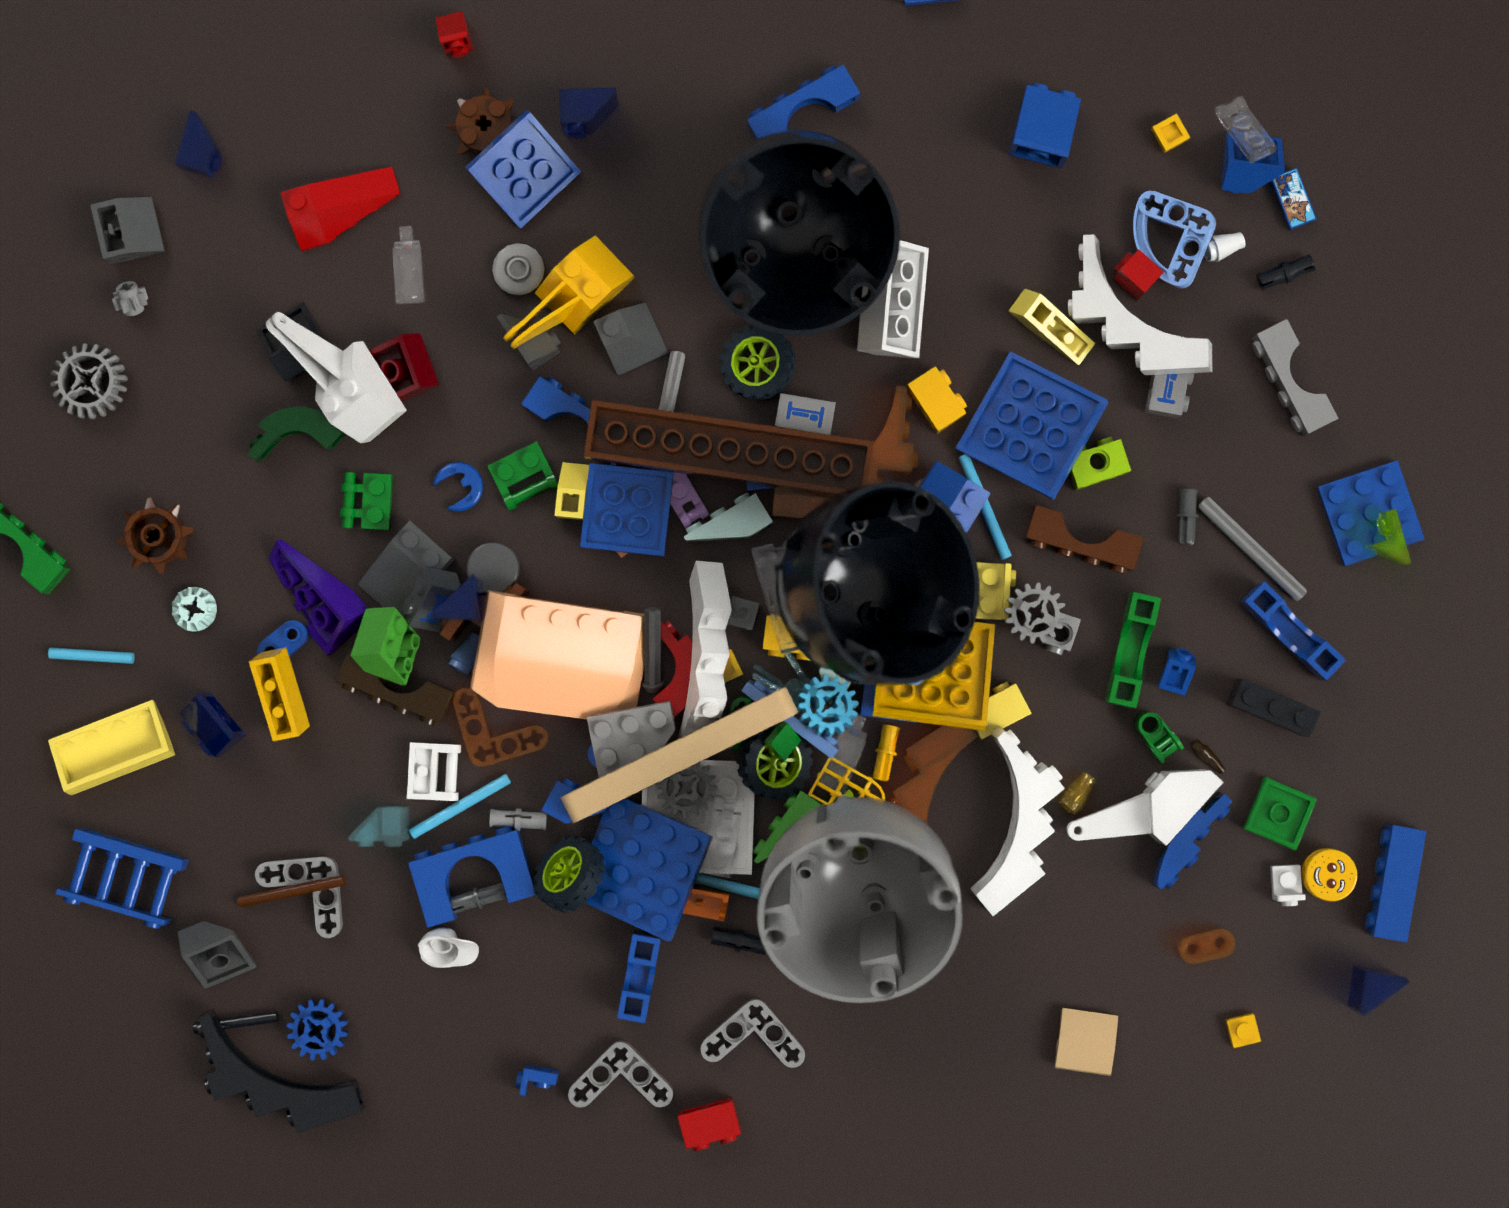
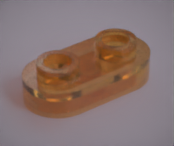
M1216 928L1185 936L1179 943L1178 952L1180 957L1190 964L1203 963L1229 956L1234 951L1235 938L1229 931ZM1218 937L1224 939V944L1221 947L1215 946V940ZM1190 944L1197 946L1194 954L1188 953L1187 949Z

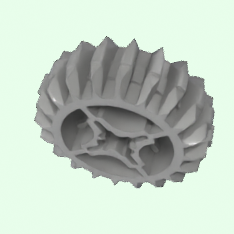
M87 343L82 345V351L77 346H73L72 356L67 352L62 353L66 360L64 363L59 360L55 361V364L61 368L59 372L55 370L51 372V375L58 377V380L50 383L52 387L59 388L53 393L55 398H62L59 401V406L63 408L68 406L67 413L71 415L77 411V417L82 419L86 414L90 419H95L97 412L102 417L106 416L105 407L112 411L116 410L112 402L114 400L118 402L123 401V398L118 396V392H126L127 388L120 385V382L128 380L127 376L119 375V373L125 370L124 365H116L120 358L116 355L110 357L111 350L108 348L101 351V346L94 344L91 349ZM86 360H100L102 362L99 367L94 366L90 370H86V368L80 365L81 362ZM73 371L76 380L75 383L71 386L72 390L70 391L69 379ZM108 372L109 385L107 391H105L102 383L105 377L108 376L106 374ZM83 374L92 377L91 382L94 388L87 386L88 382ZM88 393H92L98 398L97 401L91 403H79L76 400L79 396H85Z

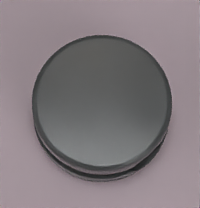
M496 542L485 543L471 553L467 562V574L472 585L481 592L487 593V590L504 592L508 585L514 586L520 576V562L517 555L509 547Z

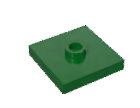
M1263 777L1243 829L1290 849L1297 850L1317 798Z

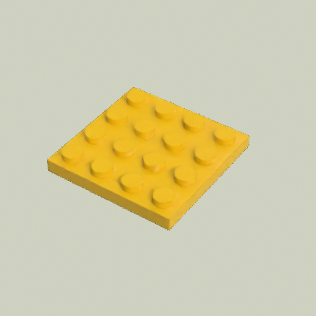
M975 622L969 639L956 659L942 672L924 680L921 684L875 686L872 716L985 731L987 726L995 624Z

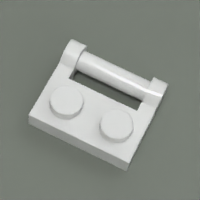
M410 742L407 799L458 801L459 792H456L458 753H461V745ZM439 752L447 753L445 792L437 791Z

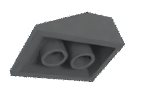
M409 520L391 540L357 585L383 608L395 607L404 617L406 615L403 612L404 602L406 598L410 597L417 578L421 577L425 568L446 570L454 562L455 558L418 525Z

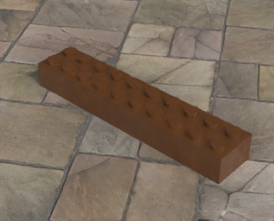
M592 400L584 457L588 460L834 496L855 487L868 485L874 441Z

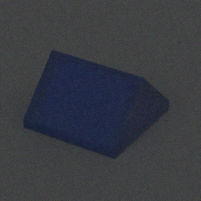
M472 574L431 615L439 620L482 621L483 580L479 576Z
M1353 965L1348 1006L1351 1010L1365 1016L1407 985L1409 980L1393 971Z

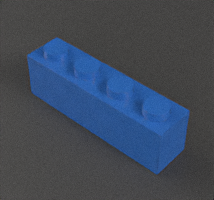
M1386 824V829H1382L1379 840L1380 845L1383 846L1381 857H1377L1375 862V873L1378 874L1376 885H1372L1370 891V901H1373L1372 910L1367 913L1365 919V928L1368 929L1367 934L1407 943L1427 831Z

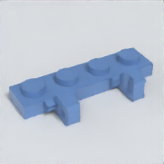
M750 679L741 691L756 701L778 689L774 686L770 689L757 679L754 682ZM795 714L783 720L796 733L831 759L839 751L840 746L836 744L838 742L836 737L832 735L831 738H828L826 731L822 732L820 736H816L817 729L813 727L808 731L806 728L809 723L807 720L800 722L801 716Z

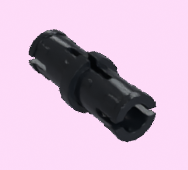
M1310 254L1288 263L1283 261L1279 263L1278 267L1256 274V278L1259 279L1257 280L1258 285L1264 291L1283 282H1286V284L1291 283L1296 277L1314 272L1316 269L1313 266L1315 265Z
M714 926L710 944L733 948L735 952L743 950L762 955L766 954L760 936L744 933V930L740 929L739 931H731Z

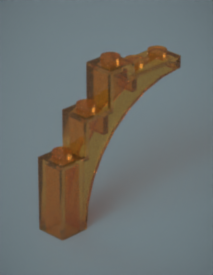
M896 386L890 415L883 431L873 445L868 484L882 482L883 476L877 475L878 471L910 474L912 467L917 468L918 451H913L914 444L903 443V439H908L910 428V422H905L906 411H911L912 395L907 394L908 387ZM775 488L772 517L802 520L811 510L832 497V495Z
M941 725L906 747L904 750L907 755L903 758L911 771L917 769L919 773L891 790L894 795L890 799L891 802L909 810L927 824L928 809L935 786L945 768L960 750L977 738L974 730Z

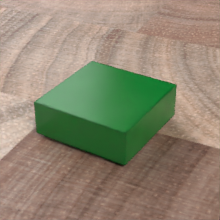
M781 721L764 742L779 760L785 762L801 739L787 722Z

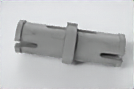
M516 808V811L490 810V827L511 826V828L518 829V831H521V828L546 830L547 813L524 812L521 808Z

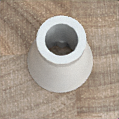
M1237 232L1234 234L1212 235L1204 258L1208 262L1214 261L1217 263L1237 250L1245 248L1243 234Z

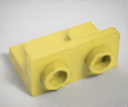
M977 562L979 604L976 619L1007 620L1010 614L1005 613L1004 609L1012 607V604L1007 599L1010 597V587H1015L1016 570H1011L1010 563Z

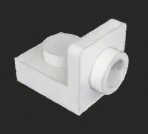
M1299 864L1270 866L1272 900L1281 902V906H1297L1299 900H1306L1305 894L1302 893L1301 866Z

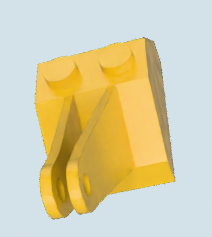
M595 235L572 250L552 269L535 292L542 302L520 323L514 326L503 339L506 342L513 339L546 308H549L552 313L520 334L510 345L513 349L560 323H563L575 335L635 277Z

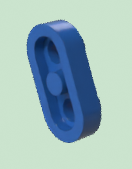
M295 620L285 622L259 644L257 655L267 651L272 646L274 649L287 647L290 657L307 642L309 632L302 622ZM291 629L297 631V637L293 640L288 636Z

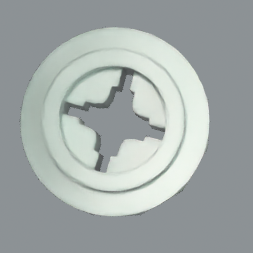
M188 587L178 592V595L172 602L171 614L177 625L185 630L201 631L210 626L216 617V601L212 594L203 588ZM194 601H196L197 607L201 608L205 613H195L191 617L190 611L186 610L183 606L193 605Z

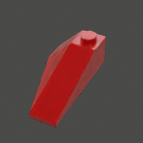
M392 166L307 184L281 192L288 220L301 251L329 244L342 232L358 224L357 222L368 214L374 213L400 195Z

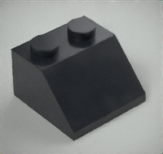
M304 302L284 313L294 322L327 341ZM266 325L256 330L269 360L285 382L301 375L306 370L288 349L269 332Z

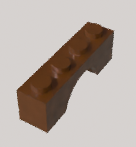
M1038 505L1033 507L1024 539L1030 541L1029 546L1042 550L1049 546L1057 549L1056 554L1072 558L1073 554L1084 557L1082 562L1094 566H1099L1100 562L1110 565L1109 570L1120 574H1126L1127 570L1133 571L1135 569L1144 539L1137 535L1115 530L1101 543L1086 544L1078 541L1068 532L1064 523L1063 513Z

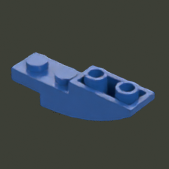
M1219 793L1203 810L1199 809L1167 846H1163L1153 881L1157 888L1161 890L1164 887L1170 888L1179 878L1177 873L1184 866L1188 869L1198 860L1199 857L1196 854L1201 849L1193 841L1195 839L1198 841L1203 839L1211 830L1208 826L1215 819L1220 821L1230 811L1228 806L1233 801L1226 794Z

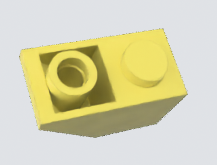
M562 463L555 507V516L557 518L583 521L589 465Z

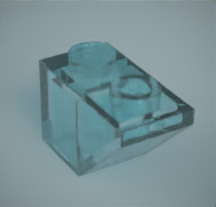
M409 806L377 807L349 836V842H357V847L374 846V841H385V846L387 847L402 846V841L409 840Z

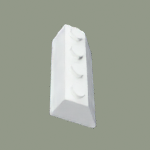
M900 240L898 258L887 285L873 304L860 314L857 351L882 356L919 358L929 248ZM863 286L862 297L868 293V287Z

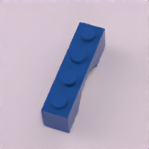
M844 64L838 68L836 65L827 68L821 73L822 77L814 82L812 79L806 80L797 87L798 91L791 95L784 93L773 100L774 104L766 109L760 107L749 114L750 118L747 119V127L754 139L756 140L772 133L787 131L789 119L794 112L803 106L818 104L837 113L858 101L860 92Z
M550 376L546 380L539 377L521 403L524 408L545 422L560 415H573L589 424L590 409L583 405L586 401L574 392L567 395L560 389L563 385ZM609 463V464L612 465V466H618V465H619V464H615V463Z
M1265 581L1257 583L1239 602L1319 681L1328 680L1346 661L1326 640L1305 626L1288 608L1285 600Z

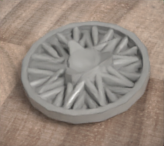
M516 243L508 245L499 251L494 259L492 271L496 283L503 291L511 295L521 296L530 294L539 287L544 277L545 268L543 259L535 249L529 245Z

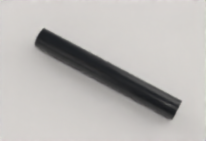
M277 1011L219 1020L225 1030L278 1022L279 1016ZM197 1022L193 1023L194 1034L199 1033Z

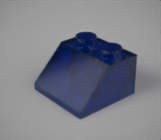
M616 87L559 89L560 124L564 135H569V138L582 139L586 137V134H593L619 106Z
M199 692L180 712L181 717L184 719L181 722L190 734L193 735L195 733L201 740L199 745L208 756L213 754L214 757H221L246 736L244 731L211 692Z

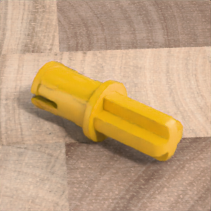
M882 724L878 749H875V752L878 753L873 778L876 780H889L893 756H897L895 748L900 731L899 727Z

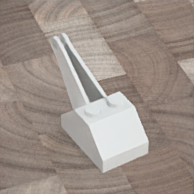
M276 312L272 318L266 321V327L269 332L288 349L315 379V401L329 423L359 443L370 442L407 411L363 341L353 342L342 351L281 312Z
M1204 769L1161 771L1159 774L1155 772L1145 782L1147 788L1142 794L1071 821L1067 826V834L1070 838L1077 841L1149 834L1155 841L1167 846L1221 786L1223 781L1212 771ZM1077 826L1081 829L1079 834L1074 833V828Z

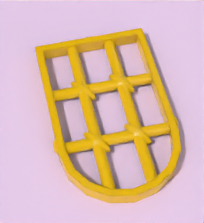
M830 757L827 759L808 793L809 796L821 803L830 805L833 804L836 797L844 796L840 790L845 783L859 791V797L866 795L870 798L881 799L868 790L873 783L882 794L881 800H885V794L881 786L872 777H867L834 757L833 759ZM830 760L847 768L843 777L826 768ZM851 771L868 780L864 789L849 781L848 776ZM824 772L838 779L840 783L836 790L819 782ZM816 785L830 793L832 797L829 802L812 794Z

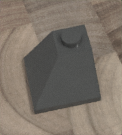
M646 302L617 310L593 321L618 376L669 354Z
M504 314L497 316L507 333L522 321L521 319ZM531 322L517 336H515L512 339V341H514L520 334H522L525 330H527L530 326L534 325L535 323ZM551 329L522 343L517 348L532 371H534L560 353L557 346L561 342Z
M202 921L178 931L181 956L205 989L257 968L256 962L231 929Z

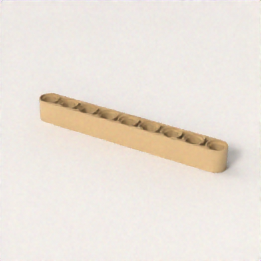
M783 687L560 798L572 823H575L797 714L798 710L787 688Z

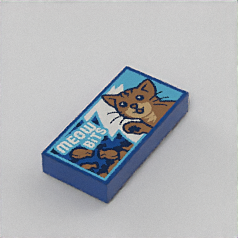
M1297 168L1286 171L1281 176L1270 181L1289 231L1317 220Z

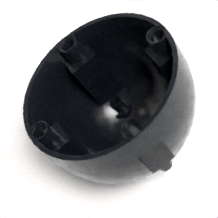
M791 130L772 133L760 137L736 151L737 154L723 166L717 175H714L703 197L698 223L699 249L704 269L711 285L721 300L731 311L753 326L772 333L789 336H806L827 332L843 326L862 314L873 304L887 285L893 273L900 247V222L897 207L886 182L877 169L852 146L835 137L815 131ZM858 164H864L866 166L865 168H862L852 173V169L854 168V166ZM829 169L832 172L830 176H824L826 170ZM740 170L731 182L728 181L730 172ZM791 205L795 207V212L792 216L783 217L781 215V210L785 206ZM827 249H834L832 254H825ZM750 252L756 253L753 258H747V255ZM858 287H868V293L864 297L854 296ZM745 293L743 303L736 304L732 301L735 294Z
M898 481L873 483L855 487L828 498L811 510L795 527L787 540V550L782 561L777 562L775 565L777 605L788 635L797 648L811 662L823 669L833 670L836 675L849 682L869 686H893L913 684L932 678L948 667L960 654L970 637L975 623L979 604V573L970 540L957 517L940 499L927 490L909 483Z

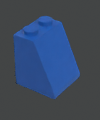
M1033 83L1032 86L1027 85L1008 155L1062 169L1069 155L1081 99L1075 97L1076 94L1070 91L1060 90L1057 93L1049 91V87L1043 84Z

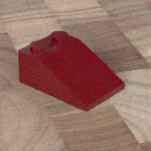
M421 333L401 334L369 350L401 401L439 386Z

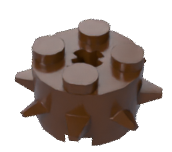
M483 89L481 96L473 97L466 101L459 98L457 102L460 109L457 113L456 122L447 124V129L457 132L461 139L456 151L459 155L471 151L477 156L514 122L510 115L514 101L508 99L501 102L494 97H490L488 89ZM488 122L491 127H487V131H482L480 125H483L482 123Z
M147 498L144 510H139L135 514L124 513L123 516L127 520L124 528L126 535L119 538L117 544L126 546L128 551L134 556L131 565L134 569L145 562L153 564L159 574H164L166 564H169L176 558L183 560L188 558L184 548L187 544L188 535L194 532V528L185 526L183 521L177 516L180 508L178 504L165 510L158 508L152 498ZM154 531L160 532L158 541H152L154 537L151 535Z

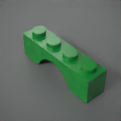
M0 501V535H8L20 546L23 553V568L20 575L40 593L50 594L71 570L65 564L67 559L56 550L52 552L44 546L46 541L37 533L32 532L30 534L23 528L25 523L12 513L9 516L2 510L4 504Z
M1137 592L1129 593L1104 702L1128 708H1137L1143 681L1144 658L1151 633L1156 624L1161 598Z

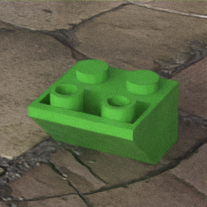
M395 607L365 609L351 657L363 671L400 685H406L421 638L412 627H409L408 622Z

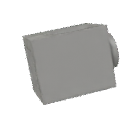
M1066 615L1064 619H1059L1058 622L1067 631V637L1063 642H1058L1048 634L1045 635L1046 642L1042 644L1047 645L1046 650L1058 655H1062L1063 651L1070 652L1081 619Z

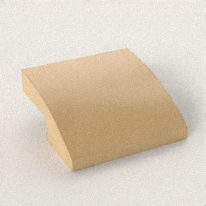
M1062 1008L1054 1068L1111 1076L1118 1016Z

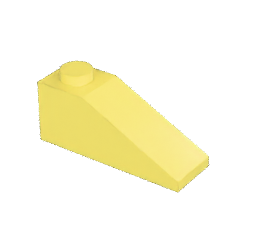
M1024 289L1009 309V312L1025 327L1078 366L1095 345L1085 333L1040 293Z

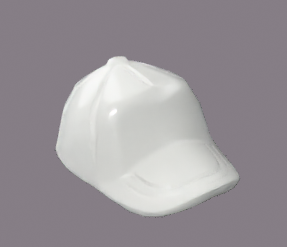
M445 927L429 931L418 944L422 961L438 968L469 965L476 960L479 953V947L475 942L458 939L453 929Z

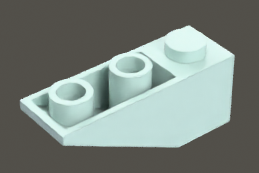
M747 492L735 499L734 503L736 505L727 511L722 507L710 514L712 520L702 525L699 521L686 529L688 534L683 537L686 542L750 538L772 525L773 521L756 493L750 496Z

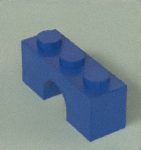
M634 931L632 934L627 971L617 1015L618 1019L640 1023L646 1022L661 938L653 934Z

